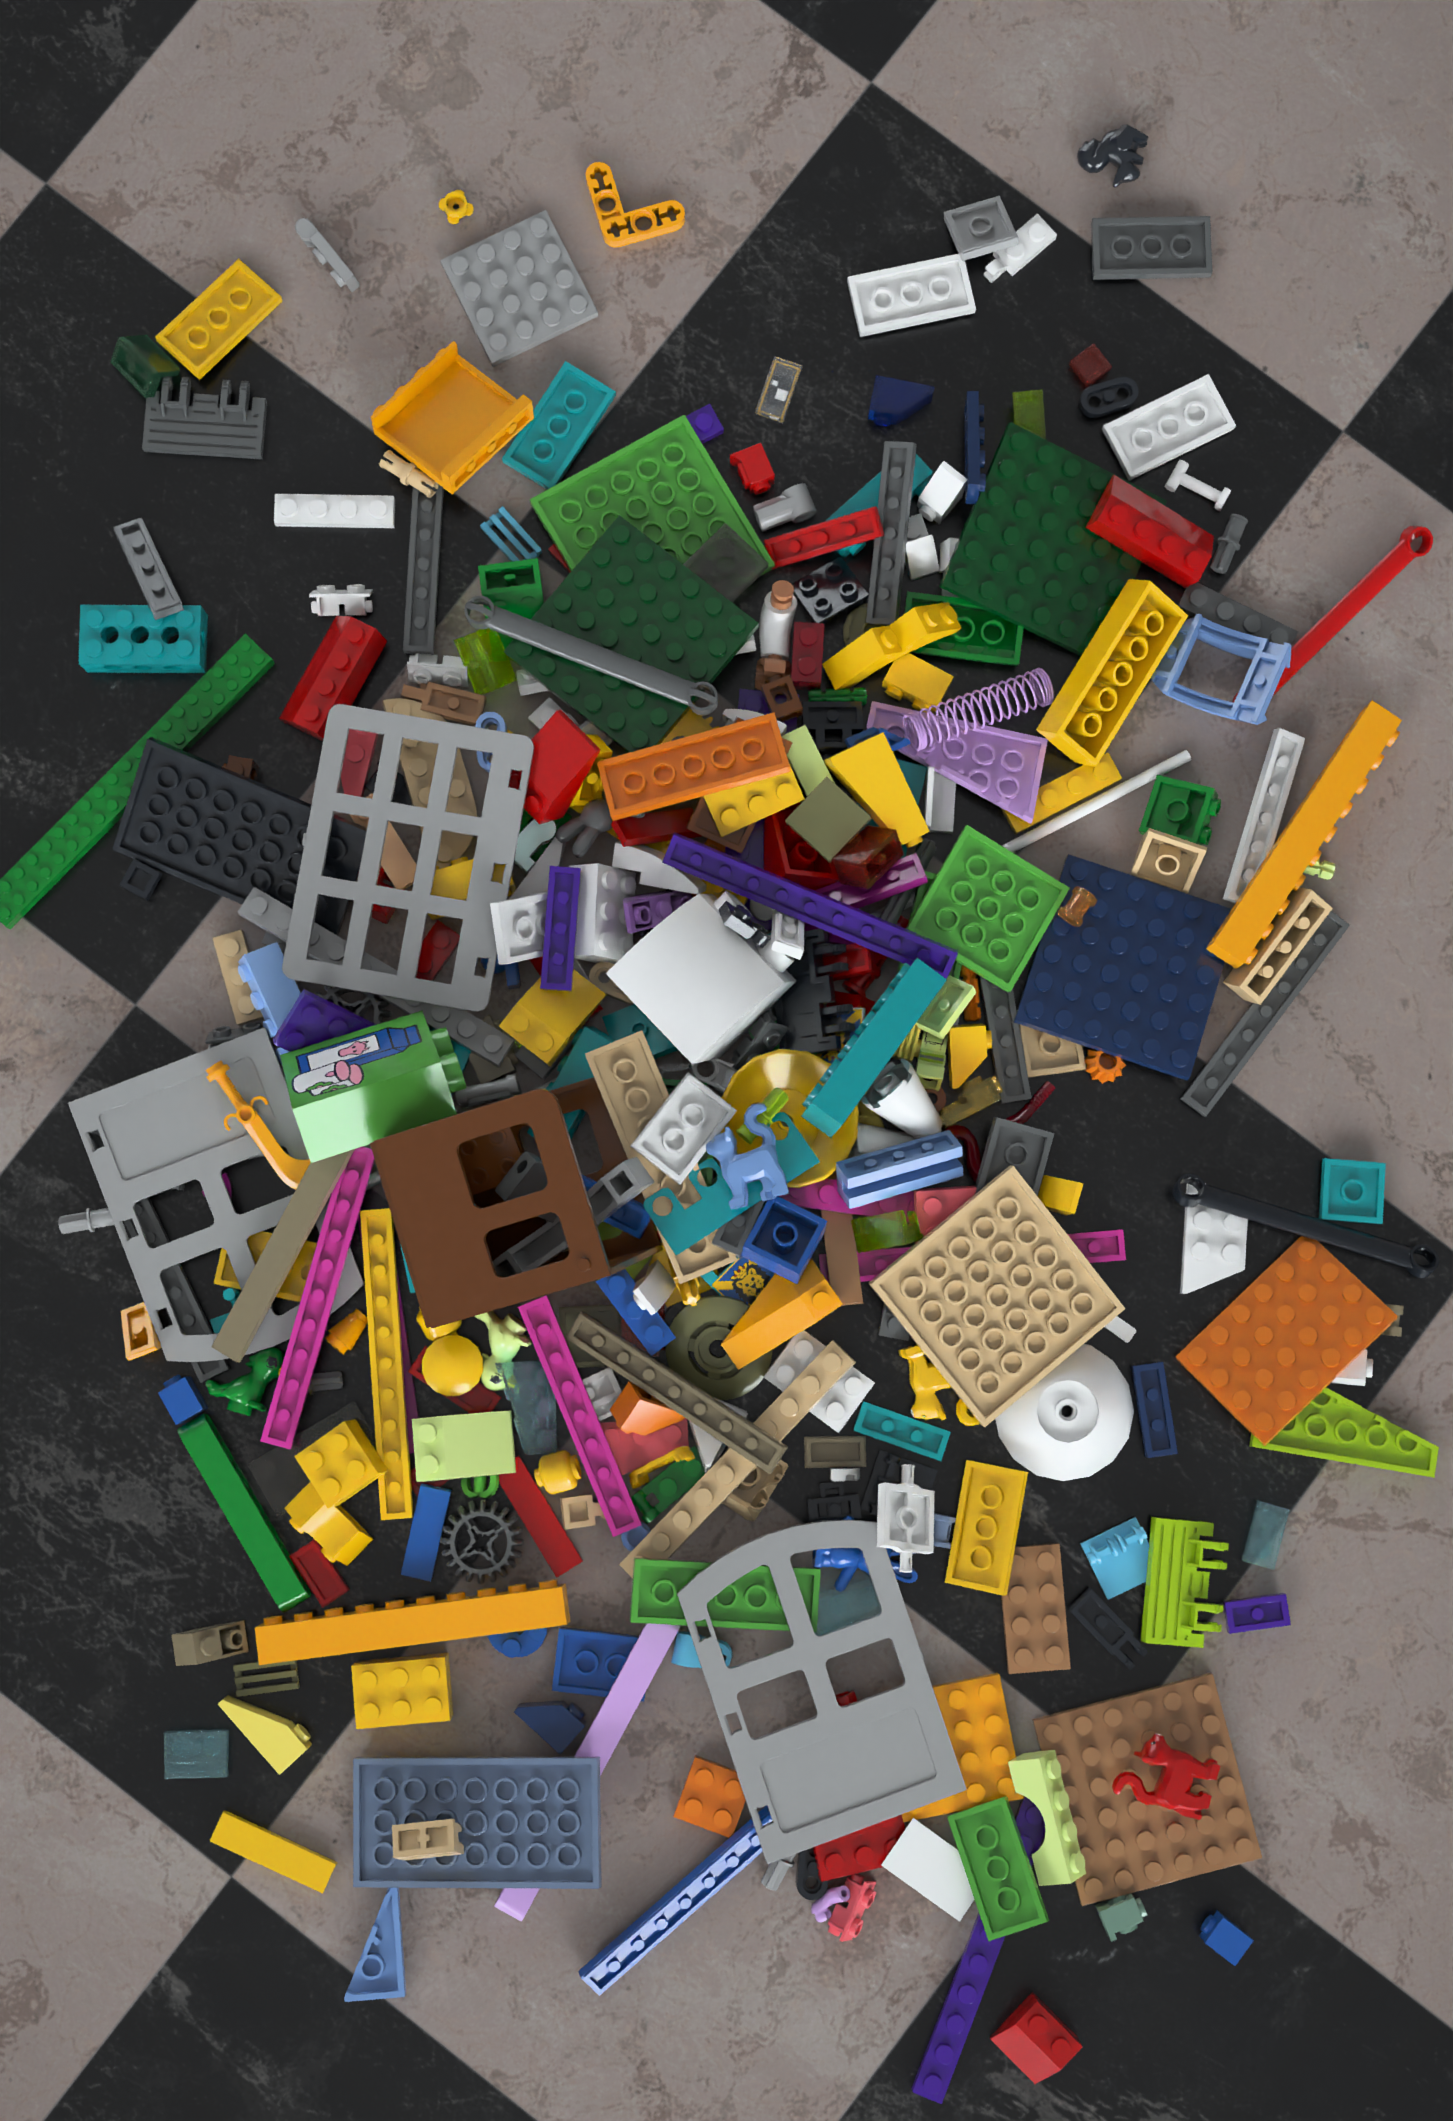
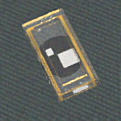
M774 356L755 414L781 423L784 422L802 370V365Z

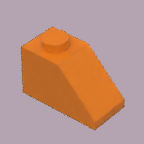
M631 1381L627 1383L610 1408L616 1420V1425L620 1430L625 1433L634 1432L644 1436L685 1419V1417Z

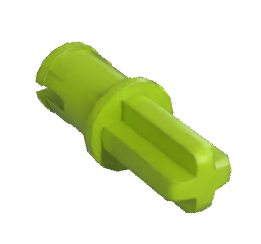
M774 1088L762 1103L766 1105L767 1109L757 1115L756 1119L759 1123L771 1125L773 1123L772 1118L786 1104L789 1097L782 1089ZM744 1123L736 1130L737 1134L749 1144H752L753 1140L758 1136L751 1133Z

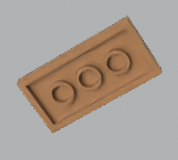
M1060 1544L1015 1546L1008 1592L1005 1596L1001 1595L1007 1671L1009 1674L1071 1669Z

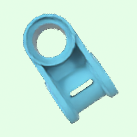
M678 1631L671 1663L684 1667L701 1668L690 1632ZM699 1634L701 1640L705 1638L703 1635ZM717 1639L722 1649V1654L727 1656V1658H724L725 1664L729 1666L732 1659L731 1646L726 1641Z

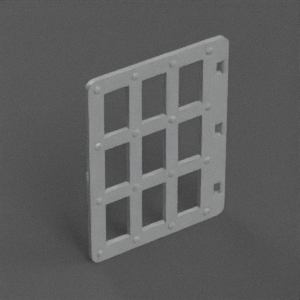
M344 704L334 705L328 712L307 832L303 834L302 846H304L282 964L285 976L292 980L475 1012L484 1010L489 1003L497 960L490 903L507 900L534 754V744L531 739L524 735ZM349 729L384 735L373 799L338 793ZM403 738L438 744L427 808L392 802ZM458 748L493 754L481 817L446 812ZM512 770L522 771L519 790L509 787ZM334 812L369 818L357 882L323 876ZM388 821L423 827L412 891L377 885ZM443 831L478 836L466 901L431 895ZM495 864H505L502 884L492 881ZM319 895L354 901L342 965L308 959ZM373 904L408 910L397 975L362 969ZM428 914L463 920L451 984L416 978ZM478 957L488 958L485 978L475 975Z

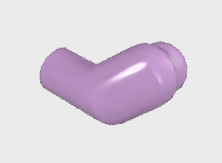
M842 1885L827 1889L826 1893L812 1904L811 1913L815 1914V1919L818 1922H824L827 1918H831L832 1913L829 1906L848 1901L850 1898L849 1888Z

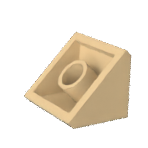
M1149 828L1142 836L1130 875L1188 894L1206 854L1207 847Z

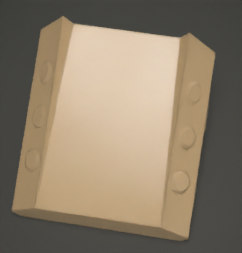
M780 1459L771 1474L757 1466L722 1504L743 1516L744 1519L755 1521L761 1510L766 1506L777 1484L782 1479L788 1464Z

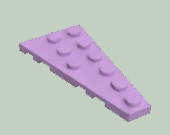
M872 701L866 730L872 727H881L887 730V732L906 738L903 727L904 715L916 710ZM922 712V715L927 720V713ZM930 715L932 730L939 741L937 726ZM939 716L943 733L948 737L945 721L942 716ZM948 717L953 732L957 734L954 719ZM921 718V720H922V722H923V724H924L925 730H926L927 741H928L929 744H930L931 741H930V735H929L928 729H927V727H926L925 722H924L923 719ZM958 720L961 728L965 731L964 721ZM969 722L971 727L974 728V723ZM913 724L914 734L917 741L919 742L918 734ZM977 725L975 731L968 727L967 734H963L959 730L957 738L951 734L950 739L946 740L942 736L941 743H937L933 739L931 747L926 745V748L919 751L913 749L910 744L897 750L926 767L933 766L935 772L1030 824L1032 823L1048 742L1046 738L986 725L984 728H981Z

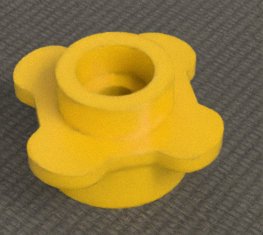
M462 190L450 192L439 201L440 210L445 211L448 216V222L451 224L459 223L462 217L465 215L470 216L474 211L473 205L467 202L465 193ZM454 205L459 206L458 209H454L453 207Z

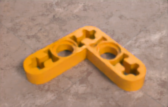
M594 162L587 168V187L603 239L609 246L614 248L622 247L677 231L684 225L685 209L681 203L675 200L664 201L624 213L610 167L603 162ZM597 172L604 176L603 183L605 189L601 191L597 179H594ZM605 198H610L616 205L611 211H603L599 207V203ZM673 210V213L677 214L675 221H671L670 217H667L668 211ZM655 214H659V219H661L660 226H657ZM641 217H646L651 220L652 226L647 230H639L635 225L636 221ZM626 222H631L632 234H629ZM612 227H617L620 230L619 237H615L611 233Z

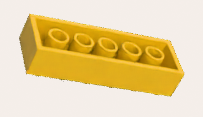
M1128 579L1036 730L1075 763L1096 767L1188 615L1151 581Z

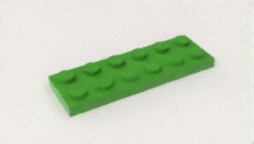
M634 1558L630 1622L687 1626L677 1592L712 1562ZM761 1565L743 1575L707 1603V1610L713 1627L790 1631L767 1565ZM793 1567L813 1630L817 1632L821 1569ZM705 1619L695 1621L696 1626L708 1627Z

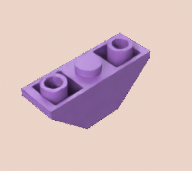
M666 890L624 898L623 906L627 933H635L656 927L671 913L692 899L691 893Z

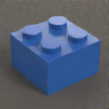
M777 1196V1198L766 1202L743 1245L742 1257L798 1284L825 1233L827 1220Z

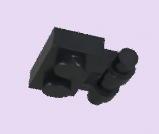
M802 701V726L806 725L809 733L814 734V743L821 756H824L825 753H839L848 749L844 739L851 737L852 734H858L863 731L862 701ZM825 734H841V740H825Z

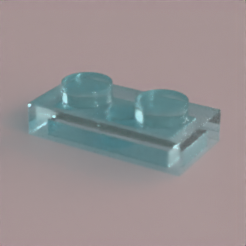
M1257 1500L1242 1561L1275 1569L1289 1509Z

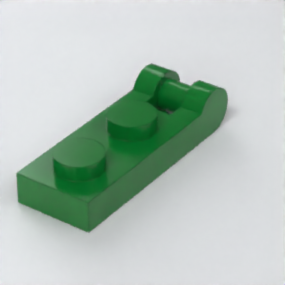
M695 1445L690 1448L695 1459L688 1462L685 1459L679 1462L674 1461L631 1496L634 1506L643 1514L641 1518L646 1524L690 1490L705 1475V1470ZM650 1493H653L659 1500L653 1507L646 1500Z

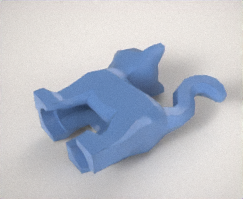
M763 1103L752 1104L744 1114V1124L749 1131L763 1138L760 1147L738 1154L737 1139L729 1127H724L725 1132L716 1135L706 1144L707 1153L720 1161L722 1176L732 1191L733 1198L729 1201L730 1209L748 1206L747 1183L760 1180L763 1186V1190L760 1192L762 1201L777 1198V1196L789 1194L786 1175L778 1163L775 1146L776 1137L770 1127L759 1123L756 1119L758 1114L763 1113L767 1109Z

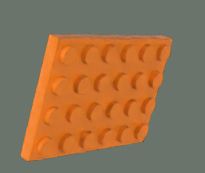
M1301 1236L1176 1356V1359L1266 1446L1376 1340L1398 1316L1317 1240Z

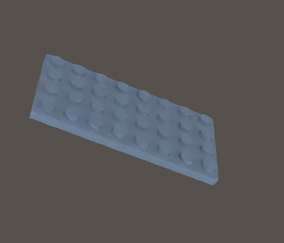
M600 1757L353 1758V1887L601 1888ZM455 1819V1823L460 1824L462 1827V1832H458V1839L464 1845V1854L404 1861L393 1858L392 1825Z

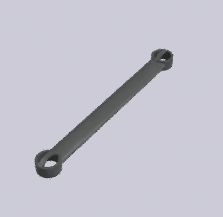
M475 596L468 600L465 605L466 619L475 629L489 628L688 705L692 712L697 715H709L718 707L717 690L708 682L694 683L494 606L491 600L485 596ZM479 604L487 605L491 609V611L483 606H480ZM471 610H476L488 618L484 621H474L470 618ZM700 690H708L709 692L712 693V695H710V694H708V693H705V692H703V691H700ZM692 696L701 697L709 701L711 705L705 708L697 707L691 702Z

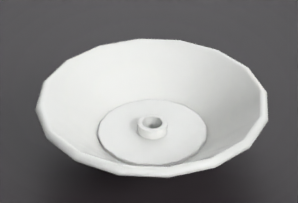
M1083 1344L995 1418L998 1436L1015 1461L1037 1476L1067 1481L1089 1477L1114 1461L1129 1439L1134 1409L1129 1384L1115 1362L1093 1346ZM1065 1405H1069L1072 1409V1413L1068 1417H1064L1061 1413Z

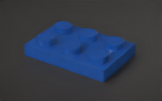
M559 1627L552 1691L607 1697L639 1636ZM644 1694V1696H643L642 1699H641V1701H643V1702H644V1699H645V1694Z

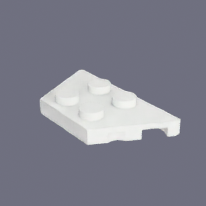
M1186 1185V1194H1198L1194 1186ZM1199 1204L1195 1207H1185L1180 1294H1188L1245 1270L1248 1219Z

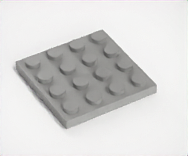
M546 210L440 260L441 266L493 367L598 317V311Z

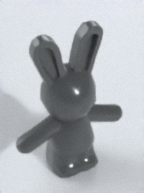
M604 789L602 792L603 799L596 798L589 801L584 806L580 816L560 826L555 833L556 839L560 843H565L582 831L572 848V852L577 858H582L588 852L600 833L609 831L612 828V819ZM645 812L630 817L643 818Z

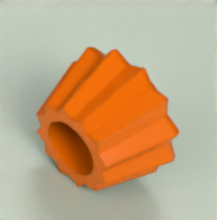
M1087 1049L1088 1056L1085 1058L1087 1065L1085 1071L1091 1074L1092 1080L1098 1079L1103 1084L1106 1081L1114 1082L1116 1077L1122 1076V1069L1126 1066L1123 1059L1095 1049Z

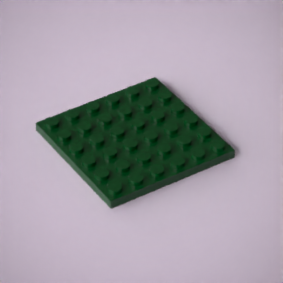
M1010 422L1006 426L987 471L985 492H979L978 501L973 504L939 587L1082 656L1128 579H1135L1142 563L1140 560L1085 528L1111 477L1115 474ZM1119 477L1164 506L1166 505L1167 500Z
M620 515L531 618L533 621L691 682H708L710 684L759 628L757 621ZM515 638L503 651L505 656L628 753L661 744L690 709L688 705ZM692 696L691 702L695 704L700 697Z

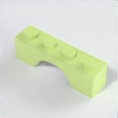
M1055 1750L1023 1753L1008 1761L1015 1792L1030 1799L1040 1810L1045 1822L1046 1833L1044 1842L1040 1849L1032 1854L1039 1886L1071 1884L1085 1875L1086 1870L1085 1859L1081 1854L1077 1839V1828L1069 1808V1796L1065 1791L1061 1776V1765L1057 1760Z

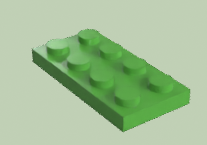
M1007 1796L947 1816L988 1941L1048 1922L1049 1918Z

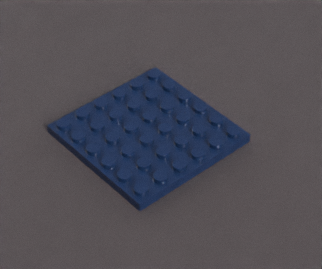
M1068 854L1059 881L1070 887L1039 941L1014 1023L1188 1080L1192 1073L1225 961L1206 948L1231 911V908Z

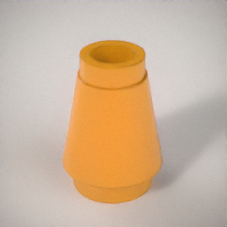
M356 1308L353 1313L351 1312L328 1330L329 1335L325 1340L344 1355L347 1350H352L368 1323L367 1317Z

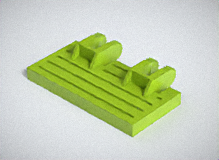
M1151 1517L1141 1642L1203 1648L1204 1634L1192 1632V1630L1221 1632V1624L1210 1621L1197 1622L1198 1611L1218 1614L1223 1612L1224 1605L1194 1602V1598L1208 1599L1210 1572L1197 1570V1567L1227 1570V1562H1223V1560L1203 1559V1548L1216 1551L1228 1550L1229 1543L1199 1540L1200 1535L1213 1536L1214 1523Z

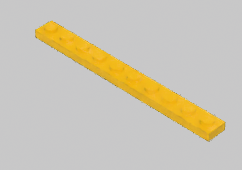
M390 1208L360 1211L376 1452L389 1470L378 1478L381 1520L413 1518L393 1217Z

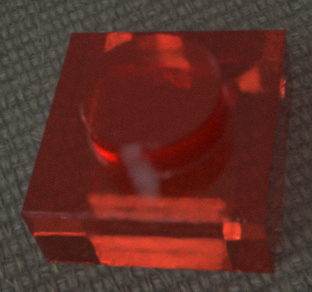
M1095 344L1089 346L1070 360L1069 366L1086 387L1109 372L1112 367Z

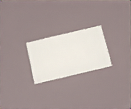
M913 1818L881 1866L960 1922L975 1899L959 1851Z

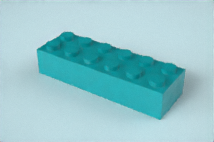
M916 958L911 966L905 963L854 1032L859 1037L853 1034L837 1055L841 1062L838 1059L833 1061L819 1080L824 1085L822 1086L817 1083L802 1103L806 1110L801 1117L831 1138L846 1121L947 979L918 958Z

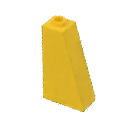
M884 732L823 760L826 767L867 814L871 816L895 846L905 844L907 848H910L924 841L922 835L930 831Z

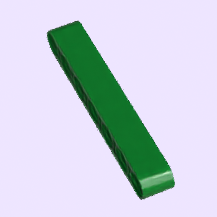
M204 1412L179 1427L177 1431L183 1444L279 1609L285 1613L310 1598L311 1592L307 1583L290 1559L289 1552L211 1418Z

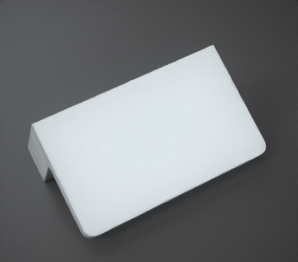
M928 766L925 776L923 818L930 832L952 834L956 783L935 772L933 766Z

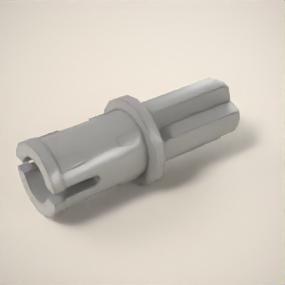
M87 1208L86 1212L60 1216L58 1225L61 1233L67 1234L84 1230L95 1232V1228L114 1225L108 1208L98 1210Z
M796 1854L770 1863L761 1879V1883L767 1889L776 1891L789 1867L794 1866L793 1859Z

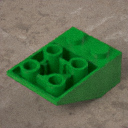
M538 558L478 566L482 596L490 599L494 606L531 619L545 603ZM483 604L485 608L491 611V609L487 605ZM487 628L492 663L511 660L505 656L503 651L514 638Z

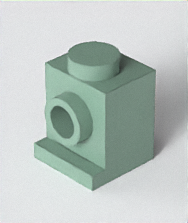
M1131 1893L1111 1898L1095 1905L1111 1942L1117 1940L1115 1933L1126 1934L1138 1928L1137 1924L1144 1922L1143 1917L1147 1916L1140 1897L1134 1899Z

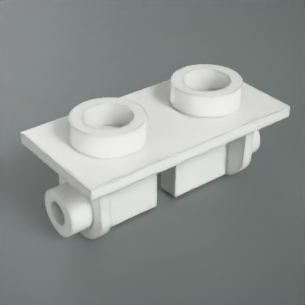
M362 584L347 585V590H335V585H319L317 590H313L309 594V597H316V601L311 602L312 613H317L318 616H339V604H344L345 615L366 616L368 612L373 611L372 600H367V597H370L373 593V589H365V585Z
M416 653V655H410L409 662L407 661L409 682L418 684L432 682L449 687L469 686L468 672L470 671V660H465L463 656L443 655L442 664H437L438 655Z

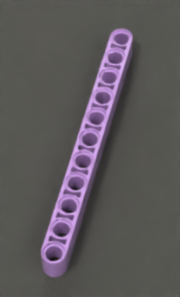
M648 1623L644 1625L636 1644H634L626 1662L622 1666V1670L618 1674L619 1676L615 1679L608 1696L605 1698L574 1757H600V1776L681 1625ZM503 1888L494 1907L522 1922L540 1888Z

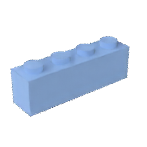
M277 942L244 954L238 961V973L244 983L247 982L252 991L250 994L252 1004L256 1010L261 1011L265 1020L263 1021V1027L266 1028L269 1038H274L301 994L295 980L286 977L283 973L282 964L284 956ZM277 1046L276 1056L282 1065L280 1055L289 1051Z

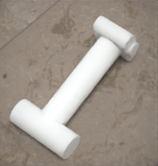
M1179 460L1165 484V488L1175 492L1180 484L1216 502L1214 508L1221 511L1231 490L1224 487L1221 492L1186 474L1189 464Z

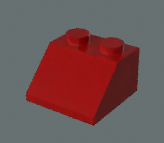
M1034 1992L989 2037L1034 2084L1060 2071L1083 2047L1078 2036Z

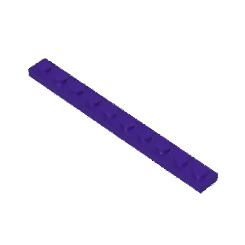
M678 833L673 834L662 861L664 864L901 963H907L911 966L916 958H918L946 979L958 955V951Z
M1024 1796L1016 1812L1015 1821L1032 1867V1854L1038 1851L1046 1829L1040 1810L1030 1799ZM979 1912L911 2088L913 2093L942 2104L1005 1938L1003 1936L988 1941Z

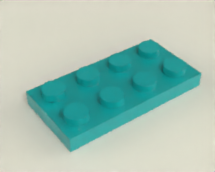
M565 361L534 408V419L518 433L503 456V463L547 490L559 484L616 396V391Z

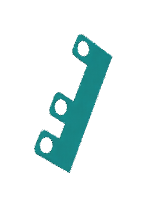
M779 1112L772 1118V1121L785 1122L788 1125L789 1133L785 1139L776 1140L775 1146L778 1163L784 1171L788 1183L820 1161L789 1116L784 1112ZM707 1159L698 1165L699 1170L694 1171L692 1169L688 1174L690 1181L702 1197L701 1200L684 1210L672 1190L662 1188L645 1199L644 1208L677 1256L761 1201L760 1192L763 1190V1186L760 1180L747 1183L748 1206L730 1209L729 1201L733 1198L732 1191L724 1180L718 1163L714 1159ZM705 1167H710L717 1173V1181L710 1187L702 1186L697 1179L699 1171ZM665 1196L672 1201V1211L666 1216H659L653 1211V1202L658 1197Z

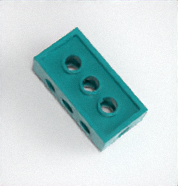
M80 605L79 665L86 672L206 673L208 614L201 605H183V611L155 620L148 605ZM119 635L115 642L109 643L112 636ZM149 635L144 643H139L142 636ZM179 635L176 642L168 644L171 637Z

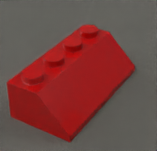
M1115 475L1111 477L1085 527L1184 588L1199 582L1212 557L1214 539L1212 534Z
M336 616L280 715L279 720L323 741L329 710L337 704L352 706L387 640L376 628L351 616Z

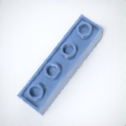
M947 1130L836 1162L837 1191L848 1208L851 1209L963 1176V1165L957 1158L963 1156L962 1145L952 1132Z

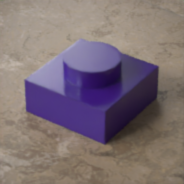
M710 404L686 416L702 444L724 433V428Z

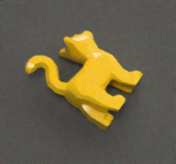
M918 1345L898 1350L900 1357L908 1360L909 1380L916 1395L914 1405L911 1408L913 1417L925 1420L932 1418L935 1420L938 1418L945 1420L946 1415L943 1406L935 1395V1391L950 1388L951 1386L932 1362L928 1363L926 1361L923 1351ZM959 1399L956 1405V1415L959 1421L966 1426L979 1424L975 1416L968 1412L964 1402Z

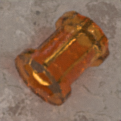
M1076 886L1072 890V897L1065 907H1060L1058 914L1070 925L1080 927L1083 923V916L1090 907L1095 906L1097 899L1086 889Z

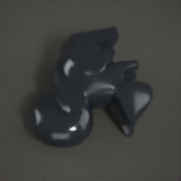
M1128 124L1122 125L1119 129L1106 133L1100 141L1095 138L1089 142L1085 141L1077 153L1078 163L1089 173L1102 171L1109 162L1115 165L1118 169L1114 177L1113 187L1116 188L1122 183H1129L1139 178L1140 171L1136 165H1142L1144 158L1137 154L1136 151L1138 147H1146L1149 137Z

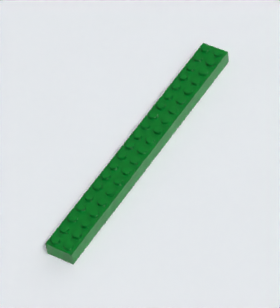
M246 633L0 879V922L5 927L11 930L123 817L147 739L153 737L188 752L275 664L273 659Z

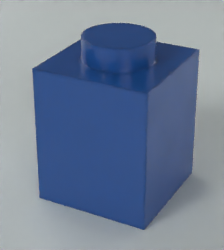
M180 1374L164 1382L165 1389L158 1392L176 1425L186 1422L209 1408L191 1376L181 1378Z
M1218 1910L1214 1916L1209 1915L1200 1928L1202 1932L1199 1936L1204 1943L1234 1966H1236L1254 1941L1248 1933Z

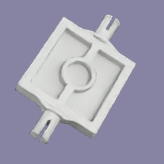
M901 1465L902 1478L900 1484L886 1482L878 1484L877 1547L890 1548L900 1553L899 1572L910 1573L912 1572L913 1553H933L935 1491L922 1489L914 1484V1465Z

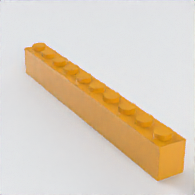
M1373 700L1361 710L1206 948L1208 951L1235 969L1244 963L1247 965L1251 963L1258 952V949L1255 948L1260 938L1265 940L1274 928L1271 921L1276 914L1280 916L1290 903V900L1287 899L1288 895L1292 890L1296 892L1306 879V876L1303 875L1308 865L1312 867L1321 856L1322 852L1318 850L1323 841L1328 843L1338 829L1334 824L1339 817L1343 819L1353 806V803L1350 802L1351 798L1355 793L1359 795L1369 781L1366 775L1370 769L1375 771L1385 756L1381 754L1386 745L1390 747L1399 736L1400 732L1396 729L1402 721L1400 718Z
M557 1579L540 1581L538 1582L539 1587L527 1588L526 1583L510 1585L508 1586V1591L497 1593L496 1588L492 1587L477 1590L478 1595L465 1596V1592L462 1591L446 1594L447 1599L435 1601V1597L432 1595L416 1598V1603L404 1605V1600H393L385 1602L386 1607L374 1609L373 1604H363L355 1606V1611L343 1613V1608H332L324 1610L325 1615L313 1617V1612H302L294 1614V1619L283 1621L282 1616L263 1618L264 1623L255 1627L259 1665L567 1625L571 1620L566 1583L557 1584Z

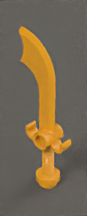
M221 1060L206 1069L205 1071L209 1075L206 1077L208 1081L217 1080L237 1110L236 1113H230L225 1117V1128L230 1131L231 1127L228 1124V1119L236 1117L248 1131L280 1179L296 1190L311 1162L310 1159L301 1160L289 1156L254 1107L255 1100L261 1099L265 1105H269L268 1099L259 1095L254 1097L250 1104H247L244 1098H241L242 1095L236 1090L235 1085L229 1080L228 1075H226V1071L231 1068L228 1064L224 1065Z

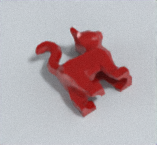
M1154 1734L1149 1741L1144 1743L1141 1751L1134 1752V1755L1142 1759L1143 1762L1153 1766H1162L1153 1791H1146L1142 1779L1134 1772L1125 1771L1118 1774L1114 1779L1112 1785L1113 1792L1119 1795L1123 1787L1128 1784L1132 1787L1136 1799L1145 1805H1157L1173 1809L1182 1816L1201 1820L1202 1809H1209L1212 1796L1210 1793L1202 1790L1199 1793L1191 1792V1785L1194 1778L1217 1780L1220 1765L1217 1764L1218 1761L1212 1758H1207L1204 1762L1198 1761L1185 1751L1172 1749L1166 1743L1163 1735Z

